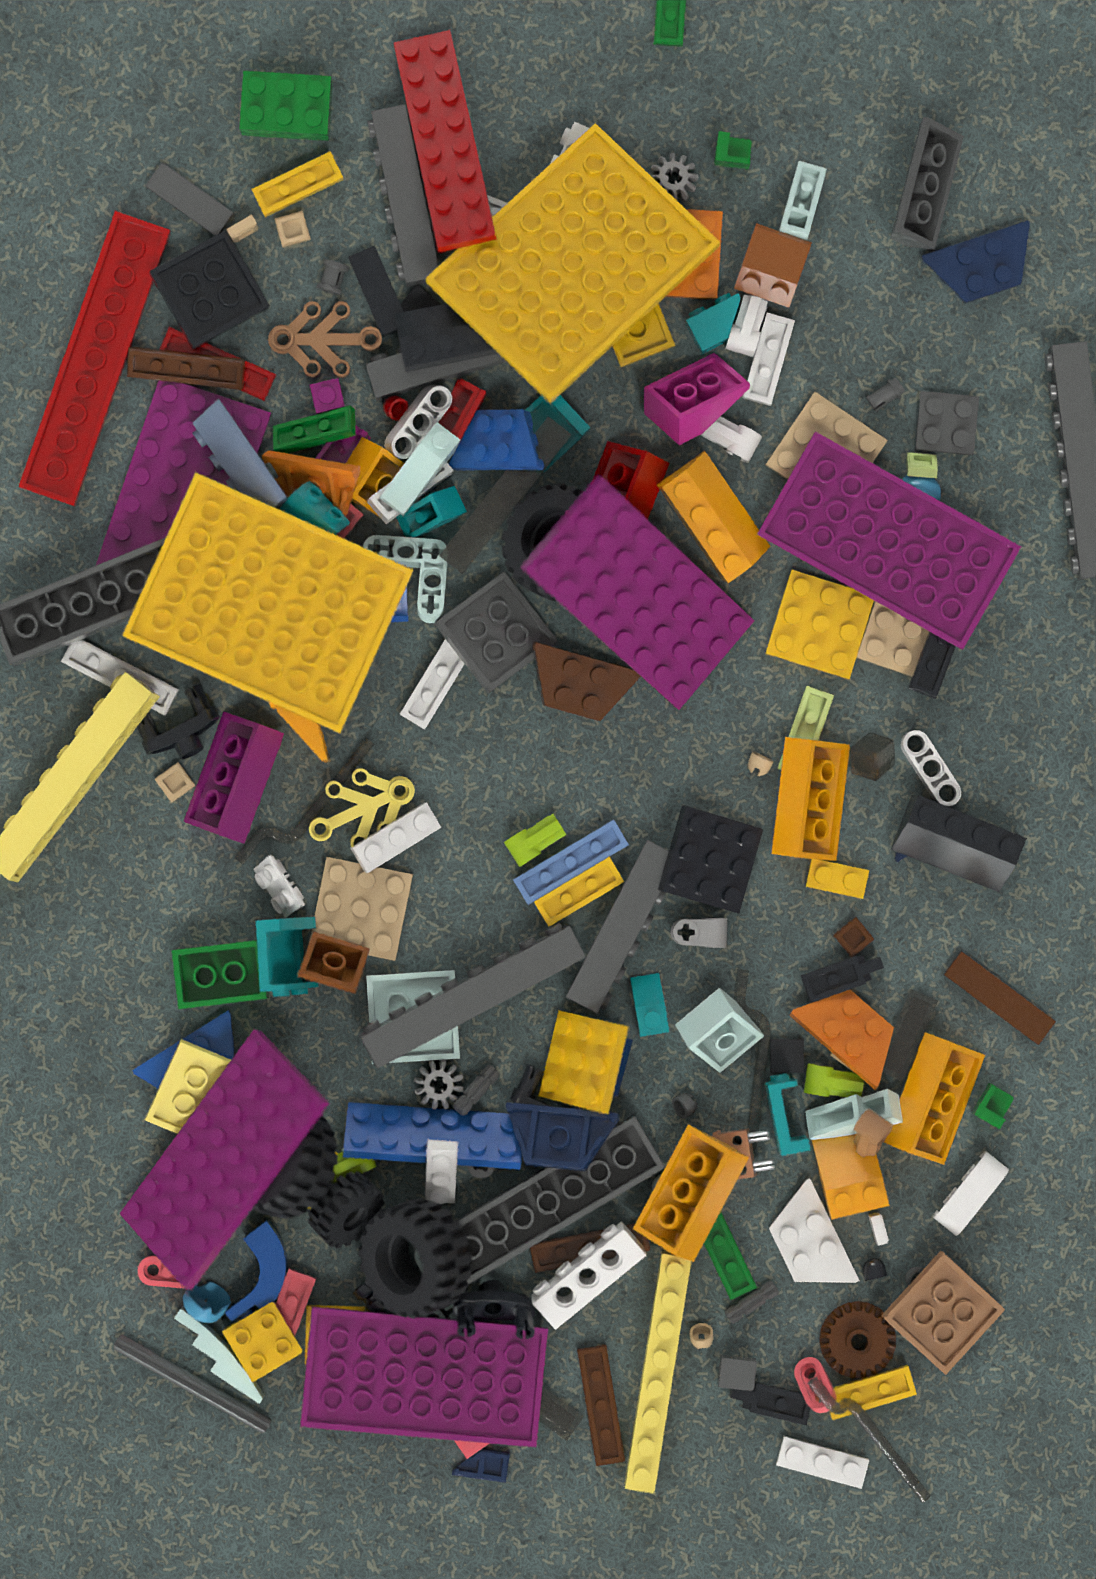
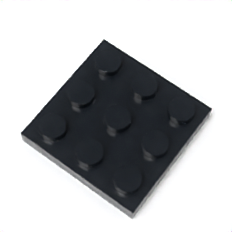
M226 230L149 271L150 277L193 350L270 307Z
M682 805L658 890L740 913L763 829Z

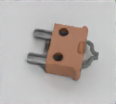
M747 1128L728 1132L717 1130L713 1133V1137L749 1157L745 1164L747 1172H741L738 1179L755 1177L757 1172L773 1170L775 1168V1165L756 1167L775 1162L773 1159L755 1162L752 1143L767 1141L770 1139V1136L751 1137L770 1134L768 1130L750 1133V1129ZM735 1136L742 1138L741 1144L736 1142Z

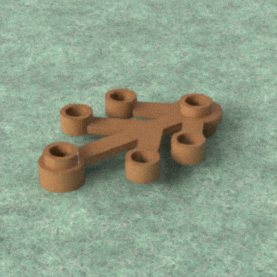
M314 301L306 303L303 311L288 326L278 325L270 331L268 336L271 349L278 354L289 353L303 367L305 375L309 378H316L320 375V364L316 360H310L298 346H311L332 367L335 376L345 378L350 373L349 363L341 360L328 346H361L366 351H375L382 344L380 331L372 326L365 327L360 333H328L340 320H344L350 315V307L343 301L337 302L333 306V311L311 333L298 332L309 320H315L321 315V307ZM311 305L318 308V312L314 316L307 314V308ZM338 306H345L347 313L339 316L336 313ZM283 334L287 335L289 338L288 343L280 345L278 337ZM374 335L376 342L373 345H368L365 342L366 336ZM309 364H316L318 366L315 374L307 372ZM338 364H345L347 366V371L344 374L337 373L336 367Z

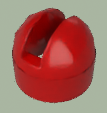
M395 395L389 396L383 403L384 413L395 421H399L409 408L408 402L405 399Z

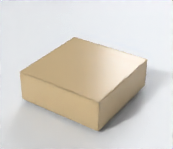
M303 211L275 218L283 248L311 240Z
M250 215L226 230L232 241L237 243L256 232L259 227L253 216Z
M179 762L155 778V781L171 803L196 786Z

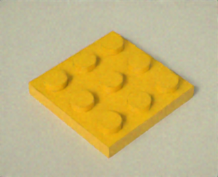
M791 570L765 654L849 680L874 600L853 588Z
M558 1010L538 1096L608 1114L629 1027Z

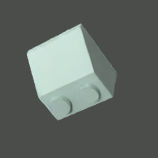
M718 988L709 995L708 998L675 1024L687 1047L719 1073L764 1037L761 1030L739 1004L721 988Z

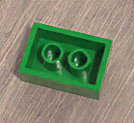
M243 70L239 126L241 134L243 136L329 141L333 91L332 77Z
M257 940L172 950L178 1009L269 998L268 991L260 992Z

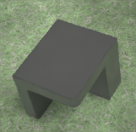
M720 1354L718 1387L753 1391L757 1367L756 1358Z

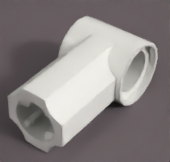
M744 294L736 323L732 325L725 349L754 357L761 334L759 330L765 316L768 301L753 295Z
M721 416L701 434L704 438L725 448V451L730 455L734 453L740 456L741 461L746 463L750 461L762 439V436L743 425L738 426Z

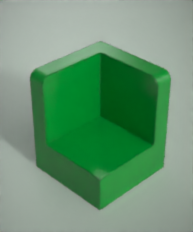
M719 131L714 165L749 169L752 141L749 139L730 137V132Z
M988 1083L971 1113L1000 1130L1006 1120L1003 1117L1014 1098L995 1085Z

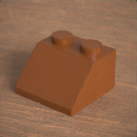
M756 223L734 289L790 307L812 242Z
M313 932L298 977L355 994L361 982L370 949Z

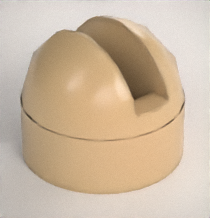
M752 752L748 760V769L753 773L754 769L757 768L759 769L757 776H764L769 772L774 761L759 753Z
M698 1323L691 1327L690 1341L694 1347L700 1349L708 1348L712 1345L714 1336L710 1325ZM699 1334H705V1338L699 1339Z

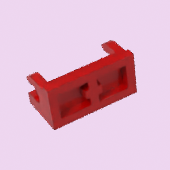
M458 379L451 392L452 403L438 423L461 441L487 393L485 390L463 379Z

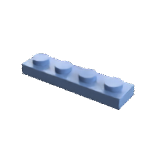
M613 819L514 878L513 881L529 905L629 844Z

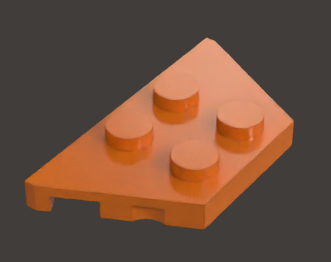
M269 450L262 455L263 462L265 464L270 462L278 474V477L274 480L287 499L296 489L311 481L335 507L343 512L344 516L348 514L359 477L360 466Z
M851 990L793 1009L790 1013L791 1018L874 1090L878 1088L894 1030L890 1023Z

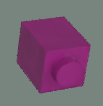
M338 378L310 384L316 414L345 407Z

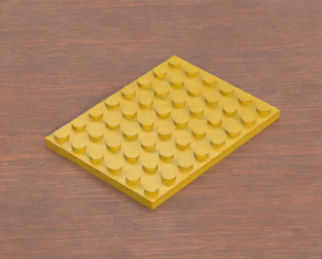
M595 123L492 217L497 240L458 248L426 277V283L551 403L720 246V241Z
M195 473L122 636L341 734L413 574V570Z

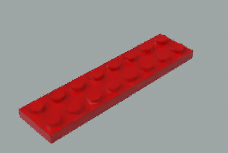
M447 30L394 42L439 253L497 240L451 31Z

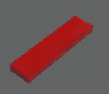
M169 327L160 346V350L239 358L207 343L193 350L185 335ZM245 361L244 388L239 391L265 402L277 375Z

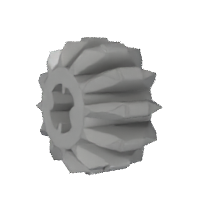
M670 153V162H667L663 156H660L658 159L660 166H651V171L656 174L651 177L676 200L677 194H679L686 201L688 199L686 190L689 192H695L696 186L691 182L698 180V174L690 173L695 169V164L690 163L684 166L687 158L685 155H682L679 162L675 161V153ZM672 172L678 173V180L680 182L677 183L675 181L674 184H670L667 174L669 173L672 176Z
M434 1060L429 1061L431 1072L423 1066L419 1069L426 1078L415 1077L414 1082L424 1084V1087L415 1090V1094L418 1095L426 1092L427 1095L422 1099V1104H426L432 1098L434 1099L432 1109H437L438 1100H442L444 1109L449 1108L447 1097L454 1102L458 1099L452 1093V1090L463 1092L464 1090L463 1086L454 1085V1082L463 1079V1075L459 1074L452 1077L451 1074L456 1070V1065H452L447 1072L444 1070L446 1060H441L440 1069H436ZM437 1076L443 1077V1083L447 1084V1089L444 1090L442 1088V1092H435V1086L431 1085V1080L434 1079L436 1081Z

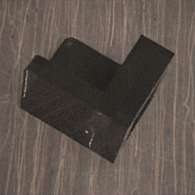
M868 733L850 748L851 773L877 781L895 765L894 740L874 733Z

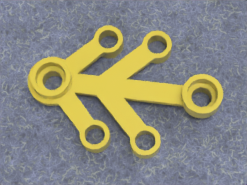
M356 768L351 775L352 781L356 785L364 786L367 784L384 791L371 797L343 787L338 781H329L325 786V792L330 798L336 799L339 797L357 805L328 819L324 817L314 818L308 827L309 834L317 841H325L331 836L333 829L362 816L357 833L350 839L352 847L354 846L355 838L362 837L365 839L368 837L379 807L389 803L384 821L378 823L377 831L380 830L382 825L390 824L396 820L400 806L409 803L414 796L413 783L404 776H396L388 781L369 774L364 768ZM362 771L366 774V779L363 782L356 781L355 775L357 772ZM332 784L339 786L340 790L336 795L329 793V787ZM398 785H402L405 788V792L401 796H397L394 793V789ZM318 823H322L326 827L325 832L322 834L315 832V826Z

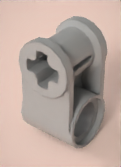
M727 918L680 919L674 922L671 927V937L677 944L706 948H727ZM683 924H687V928L692 929V935H688L685 941L677 933L678 929H683Z

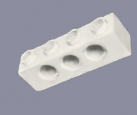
M622 1221L616 1226L615 1224L608 1226L601 1233V1238L597 1242L585 1245L579 1251V1256L571 1263L569 1261L563 1263L556 1270V1275L548 1282L547 1280L541 1281L533 1289V1294L531 1295L533 1305L555 1330L646 1256L644 1246ZM606 1250H615L617 1255L613 1259L607 1260L602 1257ZM585 1268L594 1270V1274L589 1278L579 1276L580 1271ZM561 1287H569L572 1290L565 1297L556 1294L557 1290Z

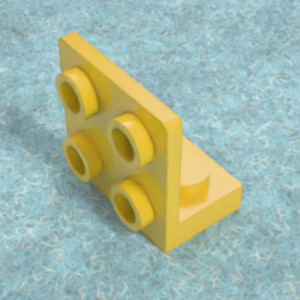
M274 1302L268 1303L237 1323L230 1324L222 1331L252 1383L300 1355L303 1351Z

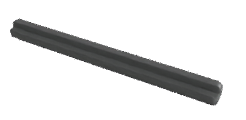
M120 1335L114 1343V1350L258 1432L265 1433L271 1424V1419L128 1337Z

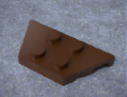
M535 641L532 645L538 667L536 669L541 685L542 703L550 708L601 721L641 677L631 668Z

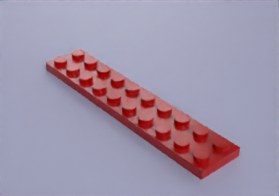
M117 211L114 212L22 474L19 488L74 507L76 506L124 369L129 348L132 346L154 283L149 275V271L160 266L171 230Z

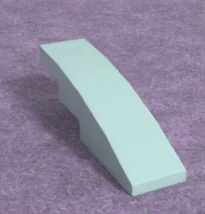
M182 1306L174 1319L197 1333L198 1337L192 1345L217 1361L211 1372L260 1404L265 1396L256 1381L252 1383L230 1345L207 1323L198 1322L186 1312L185 1307Z

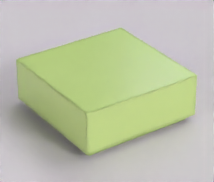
M907 453V476L937 478V455Z

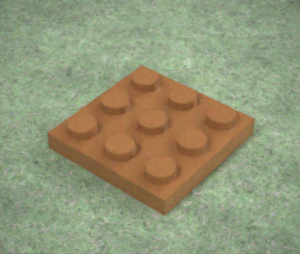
M940 1251L881 1316L946 1375L1005 1309L945 1253Z

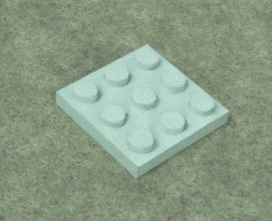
M455 970L366 976L369 1023L375 1020L382 1023L390 1018L389 1013L401 1006L408 1009L416 1005L415 999L421 995L430 992L433 996L442 991L441 985L455 978ZM458 1026L389 1063L460 1059Z

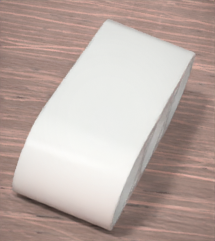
M425 386L387 435L384 444L385 449L397 458H409L423 438L439 422L452 403L451 392L444 386ZM437 390L441 395V401L437 406H433L430 396ZM417 414H421L424 423L420 429L416 430L413 426V419ZM403 437L406 441V448L398 453L395 443L399 438Z
M919 730L906 733L901 740V749L933 800L947 807L956 804L961 797L960 786L928 736ZM911 736H917L921 739L922 748L919 752H913L908 748L907 741ZM928 760L934 761L938 766V772L934 777L927 776L923 771L924 763ZM943 785L950 786L954 791L953 799L949 802L943 801L940 798L939 790Z
M984 1151L979 1156L982 1159L976 1166L973 1164L961 1179L963 1182L958 1189L955 1187L943 1203L945 1205L940 1211L936 1210L933 1215L935 1220L955 1236L966 1227L1009 1171L1006 1166L987 1151Z

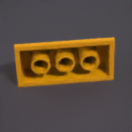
M705 451L657 484L723 581L730 583L751 568L771 547L766 539L757 535L759 532L758 527Z
M785 737L771 854L797 858L837 860L850 744Z
M925 1032L919 1044L912 1068L908 1073V1079L902 1095L899 1098L903 1122L893 1125L884 1143L944 1165L985 1055Z
M688 1124L633 1229L674 1256L694 1262L749 1157L721 1140Z

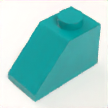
M452 486L431 493L413 504L404 516L399 514L396 518L405 537L417 538L455 520L467 511L456 487Z
M659 973L630 977L639 1036L669 1032Z

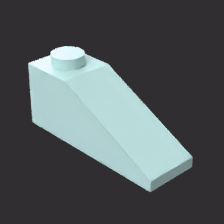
M802 161L798 162L779 228L780 232L804 240L808 239L826 168Z
M436 423L380 496V499L404 516L455 453L460 439L439 423Z

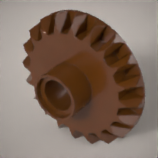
M854 1301L840 1305L827 1316L820 1331V1348L823 1357L832 1369L852 1379H865L868 1376L876 1375L879 1371L886 1368L889 1361L893 1358L896 1348V1332L894 1327L881 1316L884 1313L883 1310L867 1302ZM856 1334L866 1336V1343L861 1348H854L851 1345V1339Z

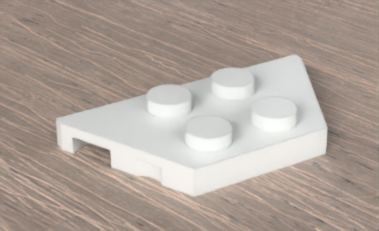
M806 1179L769 1227L795 1282L845 1283L860 1281L811 1179Z

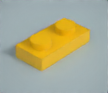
M811 859L805 887L863 899L869 870Z

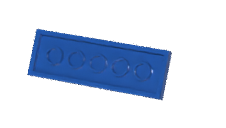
M348 1102L343 1157L427 1163L428 1140L458 1142L457 1165L520 1169L522 1153L509 1113L469 1111L463 1116L453 1109Z

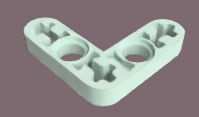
M373 535L367 538L363 548L372 551L374 545L378 544L381 550L379 555L401 565H406V567L420 568L417 601L418 616L426 623H435L441 619L444 613L448 548L446 544L441 540L384 535ZM389 545H393V557H389ZM402 546H410L414 550V554L409 558H401L397 551ZM418 547H423L422 559H418ZM434 548L438 549L440 554L437 556V559L431 558ZM429 575H436L441 579V583L439 586L431 588L425 584L424 580ZM428 595L434 596V608L436 609L433 610L432 614L427 613L426 609L428 607Z

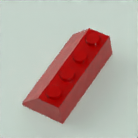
M607 441L592 482L597 476L602 477L648 520L659 492L657 484L663 481L670 463L648 451Z

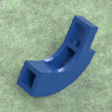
M269 1219L243 1238L258 1260L260 1275L255 1288L226 1310L225 1314L231 1322L237 1318L242 1320L255 1312L252 1307L255 1304L260 1309L268 1303L274 1302L283 1287L288 1266L286 1248L279 1232Z

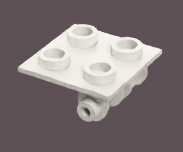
M270 855L253 869L256 873L255 879L262 889H267L272 897V906L279 914L282 913L286 918L294 911L305 906L303 902L304 896L297 886L292 888V885L295 883L294 881L288 882L287 878L290 875L284 876V873L287 871L279 859L276 860L274 856Z

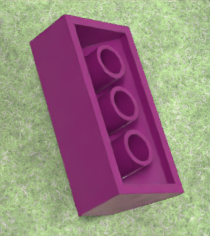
M223 712L183 822L244 844L260 804L267 780L271 774V769L280 749L284 733Z

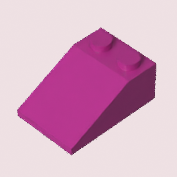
M712 353L645 386L644 414L678 445H681L703 434L750 389V383L717 354Z

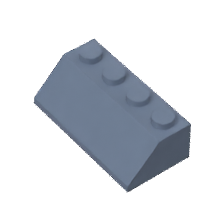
M218 399L193 422L197 429L193 432V435L201 447L209 446L213 452V455L209 457L218 471L222 469L226 471L230 477L226 483L231 489L279 510L286 502L287 497Z

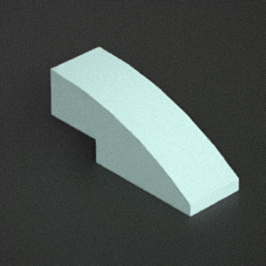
M885 1089L864 1097L855 1094L807 1110L805 1113L809 1139H827L857 1134L853 1128L868 1108L892 1125L902 1123L903 1118L899 1095L889 1089Z

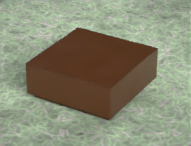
M854 917L833 935L850 957H854L875 940L857 917Z

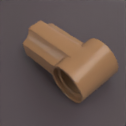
M870 1108L861 1115L853 1128L857 1132L854 1140L856 1152L862 1157L875 1156L893 1128L891 1123Z

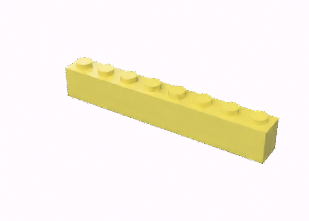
M125 672L114 679L110 686L112 690L105 699L102 698L95 704L92 710L94 713L90 719L79 725L75 731L76 737L70 745H65L57 755L58 760L54 766L48 768L39 779L40 784L35 791L29 792L24 797L21 803L22 808L16 815H12L5 822L3 827L5 830L0 835V874L9 881H20L160 696L134 675Z
M661 1251L624 1483L625 1489L655 1493L691 1261L674 1256L667 1251Z

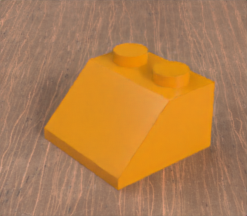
M362 437L345 463L360 466L359 477L351 501L379 517L367 503L368 499L390 483L405 463L383 447Z

